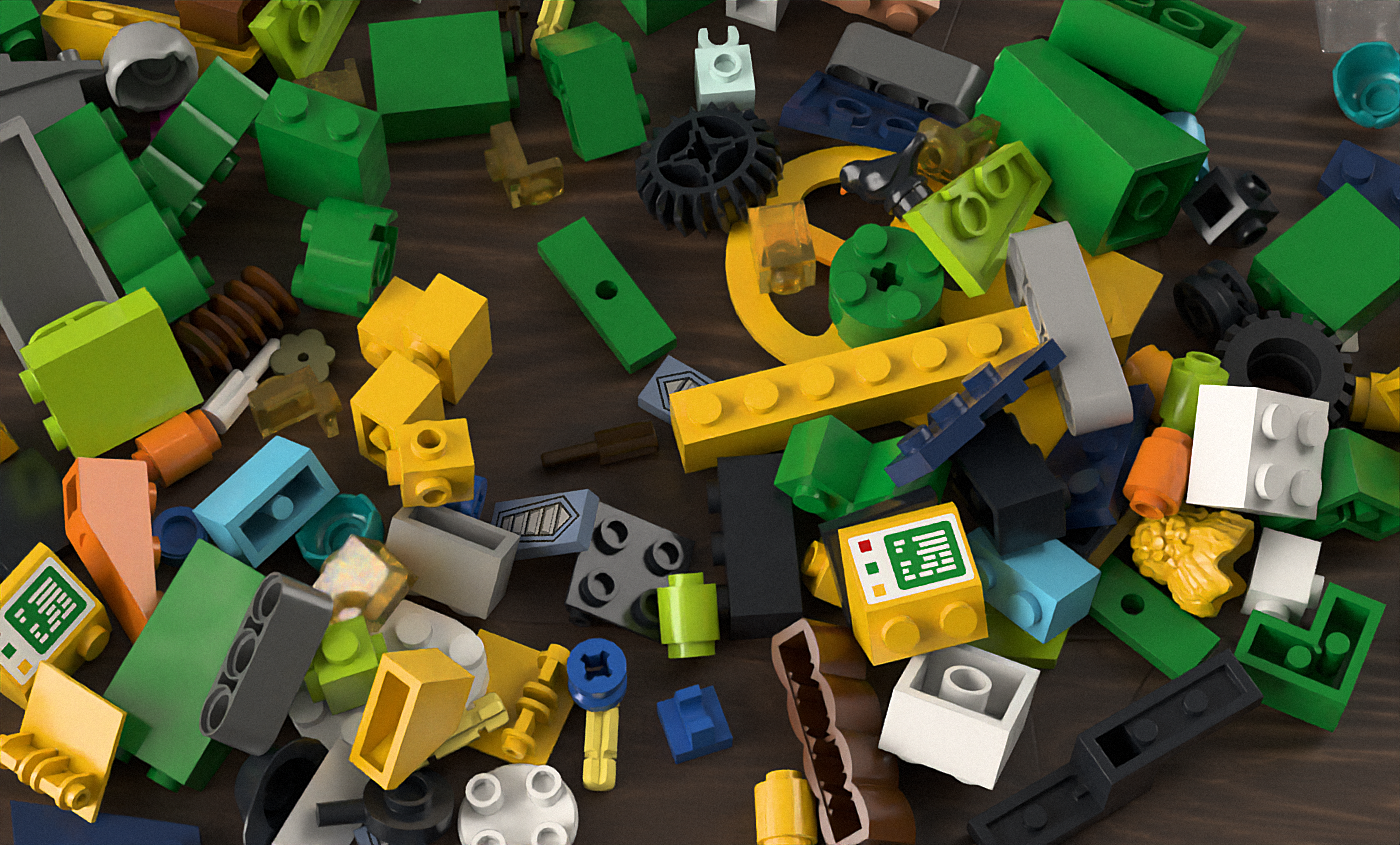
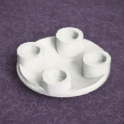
M509 764L498 767L488 773L475 775L468 782L465 791L466 795L463 798L458 813V833L462 845L573 844L579 822L578 808L572 791L561 779L556 769L548 765Z

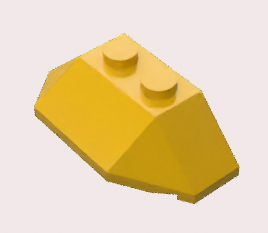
M55 0L41 14V25L62 51L76 49L81 60H100L101 65L108 43L112 37L117 35L121 28L133 23L150 20L156 23H165L178 29L190 41L197 55L199 66L198 79L217 56L243 74L251 69L264 53L254 36L245 44L236 45L181 29L180 19L177 16L100 1Z

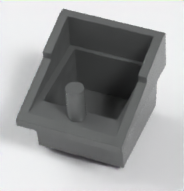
M76 49L60 52L57 55L58 61L11 62L8 54H0V124L20 115L24 118L34 136L90 102L95 103L101 112L109 107L114 112L100 60H81ZM56 178V180H57V182H58V184H59L61 190H64L63 187H62V185L60 184V182H59L58 179Z

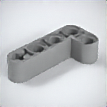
M1062 221L1010 234L1005 272L1015 308L1027 306L1039 344L1053 338L1067 356L1052 370H1049L1071 434L1078 436L1131 423L1133 421V406L1128 385L1071 225L1068 221Z

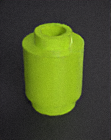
M1191 351L1186 354V358H1177L1172 361L1159 410V415L1163 419L1161 427L1176 429L1194 439L1200 385L1227 386L1229 373L1220 367L1221 361L1218 358L1206 353Z
M703 572L668 575L669 587L657 588L661 644H667L668 658L716 655L714 640H720L716 583L704 584Z

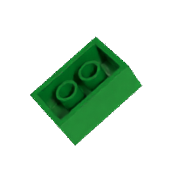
M1064 0L1048 42L1084 66L1090 65L1109 74V79L1122 88L1130 90L1139 88L1158 97V102L1171 111H1188L1195 114L1223 83L1247 27L1190 0Z

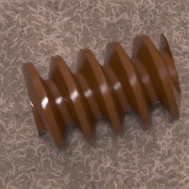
M248 265L240 272L241 281L231 279L223 286L224 295L214 293L210 296L211 300L206 303L207 310L197 307L189 313L190 324L179 321L172 327V333L185 361L208 383L215 385L210 371L213 365L226 374L233 370L227 356L230 351L243 360L250 356L244 342L247 337L260 346L267 342L261 328L264 323L277 332L284 328L278 314L281 309L293 318L301 314L290 292L270 272Z

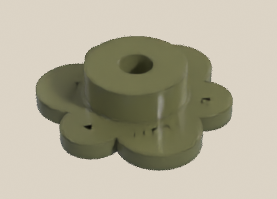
M307 329L300 333L299 336L286 334L281 338V349L271 354L269 363L274 373L284 375L288 386L299 387L304 382L312 386H318L328 380L330 375L328 365L335 361L336 355L335 350L331 346L325 345L324 335L320 331Z

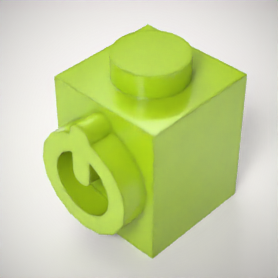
M363 615L327 627L304 677L313 704L326 700L332 716L367 704L382 654L388 653L382 632L371 636Z

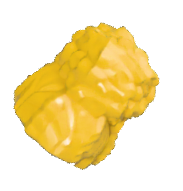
M1183 500L1177 514L1171 516L1164 515L1159 520L1142 516L1128 533L1132 536L1130 539V546L1134 551L1132 560L1135 566L1139 568V573L1145 577H1152L1154 581L1161 585H1168L1174 601L1179 604L1182 610L1201 618L1216 617L1225 601L1240 596L1247 588L1244 579L1234 571L1233 564L1238 558L1251 550L1254 542V522L1244 519L1239 514L1231 513L1228 510L1209 514L1204 507L1195 508L1193 504L1186 503V500Z

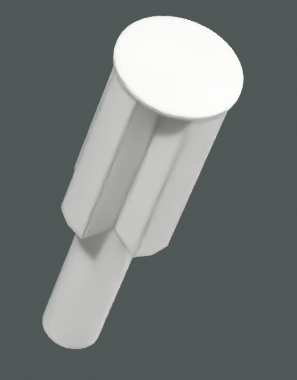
M271 338L243 372L239 369H234L200 409L218 434L226 433L229 427L259 393L255 388L258 385L257 381L269 368L271 354L281 349L279 339Z

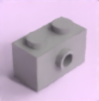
M402 506L392 517L377 578L394 584L403 593L414 596L423 595L449 605L454 612L460 615L477 616L486 619L505 596L521 536L444 506H415L406 508Z

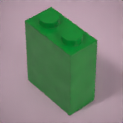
M498 10L368 24L377 112L382 115L385 144L511 131L510 109L520 108L517 76L506 77L505 64L514 63L511 31H500Z
M278 78L254 121L268 192L315 210L318 209L320 202L324 201L328 196L380 207L391 187L381 113Z
M1347 182L1253 258L1246 283L1252 290L1256 302L1263 308L1272 311L1279 310L1281 318H1290L1291 312L1303 314L1302 322L1312 325L1317 320L1326 326L1324 335L1331 337L1336 334L1342 343H1345L1400 297V229Z

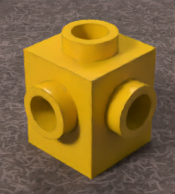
M466 418L443 421L421 420L412 424L395 426L396 449L385 451L389 486L400 485L403 508L415 506L439 507L446 503L474 500L475 465Z

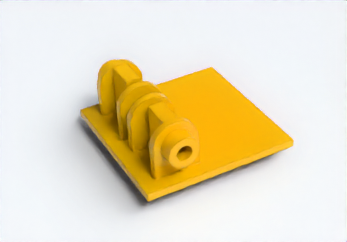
M480 629L477 636L482 640L486 651L487 667L490 676L486 694L495 692L500 697L508 713L509 722L491 733H488L487 729L478 732L481 738L466 746L512 764L546 765L575 703L568 691L567 659L571 652L557 644H550L547 651L540 652Z
M41 660L20 732L8 736L6 734L0 735V768L12 770L18 774V779L22 783L31 786L39 794L46 793L54 798L56 805L62 810H72L88 822L95 823L127 713L47 661Z

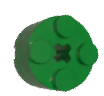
M328 196L324 201H321L317 210L308 209L301 229V242L308 243L305 264H298L293 276L291 286L292 297L303 299L305 306L363 319L375 303V301H372L376 287L387 286L391 278L399 227L388 224L398 218L397 211L334 196Z
M872 223L861 226L852 237L840 246L830 267L828 310L830 318H832L838 330V335L846 345L853 349L937 328L944 286L943 266L914 232L899 227L879 226Z

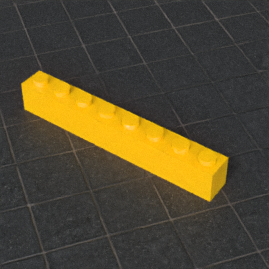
M1111 284L1095 288L1094 291L1120 365L1125 364L1131 331L1115 286ZM1027 306L669 394L671 425L685 474L717 466V457L762 455L786 449L793 425L827 415H833L852 430L858 431L926 414L953 393L958 392L960 395L964 392L966 388L961 381L980 365L990 361L995 368L1040 345ZM1046 370L1024 381V383L1030 388L1050 383L1052 379L1049 371Z

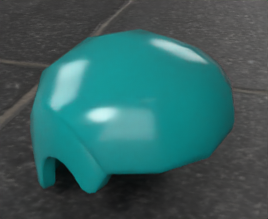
M1384 41L1359 43L1344 52L1332 71L1334 94L1341 110L1353 122L1367 129L1372 127L1383 129L1397 124L1400 121V54L1395 51L1390 43Z
M342 493L335 495L301 526L299 532L295 534V540L303 558L311 567L319 573L344 577L361 572L377 559L384 545L385 528L381 514L366 495L359 494L355 496Z

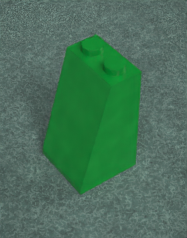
M1043 38L1003 48L995 59L994 71L986 89L976 102L975 114L966 132L988 156L1004 145L1021 140L1053 180L1039 205L1057 223L1068 221L1077 242L1092 257L1168 235L1181 209L1179 202L1189 193L1210 151L1201 141Z
M198 538L102 696L127 713L115 757L128 764L133 755L152 765L146 774L147 777L175 793L179 792L182 785L202 792L233 749L231 746L203 736L199 729V718L203 704L260 583L266 577L201 538Z

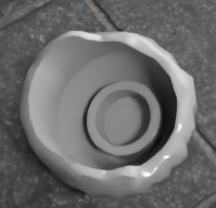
M152 20L133 23L121 28L117 35L111 38L102 59L105 80L115 104L118 107H125L139 113L170 108L173 104L183 100L198 81V60L195 48L178 29L165 23H156Z

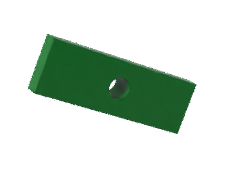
M585 217L580 218L537 243L538 254L629 374L636 372L677 347V337ZM603 297H611L612 299L604 300V299H601V298H603Z
M1112 553L1098 569L1101 571V575L1088 614L1171 680L1205 662L1218 647L1221 638L1185 610L1180 609V606ZM1132 608L1135 611H1137L1138 614L1130 615L1126 613L1123 609Z

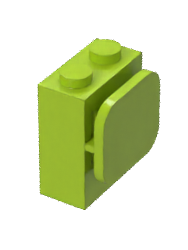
M145 287L112 303L105 301L91 302L41 327L33 334L29 345L19 349L28 367L27 370L19 373V376L34 404L45 401L52 416L42 422L58 452L68 447L75 459L77 457L95 458L204 402L160 306Z

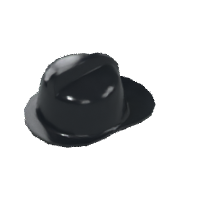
M304 736L292 740L284 746L273 744L261 756L250 755L241 766L235 781L234 797L242 822L245 824L243 845L272 844L329 752L318 739Z

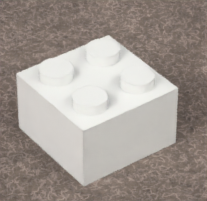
M1200 385L1186 503L1257 515L1316 520L1318 500L1322 492L1321 470L1324 444L1329 431L1327 420L1329 402L1254 387Z
M965 643L913 656L893 689L878 748L896 754L906 762L923 764L950 774L963 783L979 785L993 790L1024 728L1040 671Z

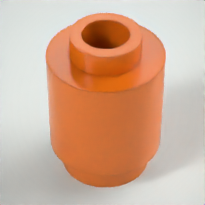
M196 409L189 414L182 412L136 438L135 444L138 451L132 454L131 457L132 460L147 461L148 482H155L157 480L163 488H167L212 461V453L221 449L222 444L209 419L200 409Z
M1159 427L1154 429L1151 437L1143 440L1123 488V494L1130 501V507L1133 511L1143 517L1155 520L1162 519L1164 515L1171 516L1178 513L1188 489L1194 439L1176 429Z

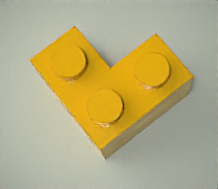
M440 273L437 274L425 292L394 276L357 325L361 353L368 363L378 369L393 351H396L409 361L419 359L429 365L439 376L442 398L455 405L493 355L487 298Z

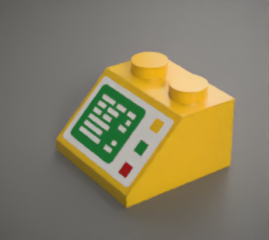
M953 502L838 529L853 634L873 666L989 637L982 583L957 507Z
M41 542L34 547L0 584V693L25 711L41 660L47 661L71 677L85 660L91 661L103 651L109 641L110 632L113 630L104 605Z

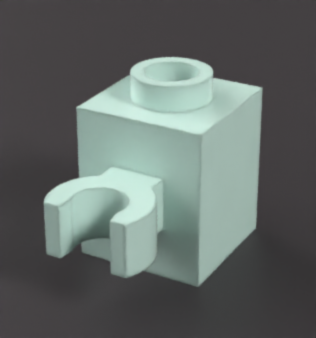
M728 26V41L723 45H715L709 41L707 28L699 30L698 49H695L694 87L698 111L705 110L711 101L720 110L733 102L740 111L751 108L753 112L755 111V83L749 44L739 45V33L735 26Z

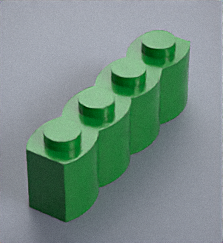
M219 56L214 59L201 75L182 103L159 130L150 145L140 155V158L157 184L156 187L149 190L159 210L170 206L180 224L187 229L195 222L208 203L201 198V195L209 184L216 180L222 185L241 161V157L234 153L247 135L254 140L257 139L254 121L269 96L267 92ZM85 227L83 232L87 239L97 246L92 235Z
M90 102L33 136L45 160L62 185L69 200L127 295L145 287L160 306L168 325L173 324L191 313L195 308L202 307L211 300V295L207 289L216 284L199 255L189 260L178 241L186 236L182 225L170 206L159 210L149 193V190L156 187L157 184L140 157L132 161L129 160L119 143L128 136L110 107L101 112L95 103Z

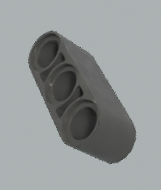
M861 22L851 23L847 26L825 69V73L962 124L967 126V129L975 114L976 102L983 95L989 82V77L985 71L971 62Z
M272 572L263 579L251 600L203 704L199 718V729L203 736L254 756H261L270 749L279 734L332 617L333 601L328 593L279 572Z

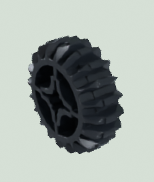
M711 101L703 111L697 112L690 106L688 115L681 118L670 115L669 126L666 128L653 127V140L641 143V156L634 160L636 165L635 173L637 175L635 177L637 181L636 189L646 211L652 216L653 220H659L666 231L677 228L685 238L696 229L707 239L713 229L721 228L729 234L730 225L740 221L749 225L750 213L753 211L766 212V199L778 196V182L784 179V167L781 159L783 153L778 139L774 137L772 128L765 119H759L751 108L740 111L733 102L729 103L722 110Z

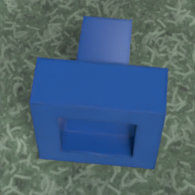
M699 684L675 691L674 698L657 703V714L675 764L732 747L733 737L713 685L700 689Z

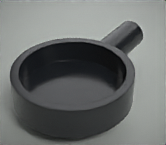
M425 767L413 772L393 790H385L373 779H370L365 785L363 798L316 803L317 826L328 827L364 823L373 836L387 844L428 845L440 839L451 827L454 811V792L443 776Z

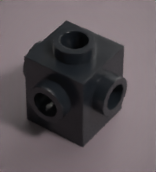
M1216 166L1211 172L1206 174L1198 182L1197 186L1179 202L1182 209L1193 222L1195 231L1205 242L1212 246L1237 249L1250 247L1262 239L1268 230L1266 225L1280 213L1269 198L1271 195L1270 187L1261 176L1252 170L1245 171Z

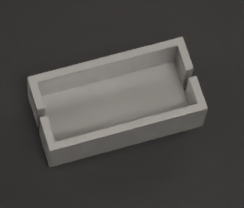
M18 115L0 124V324L23 367L27 370L28 367L19 349L29 345L31 337L38 329L91 302L105 301L112 303L119 298L24 118Z

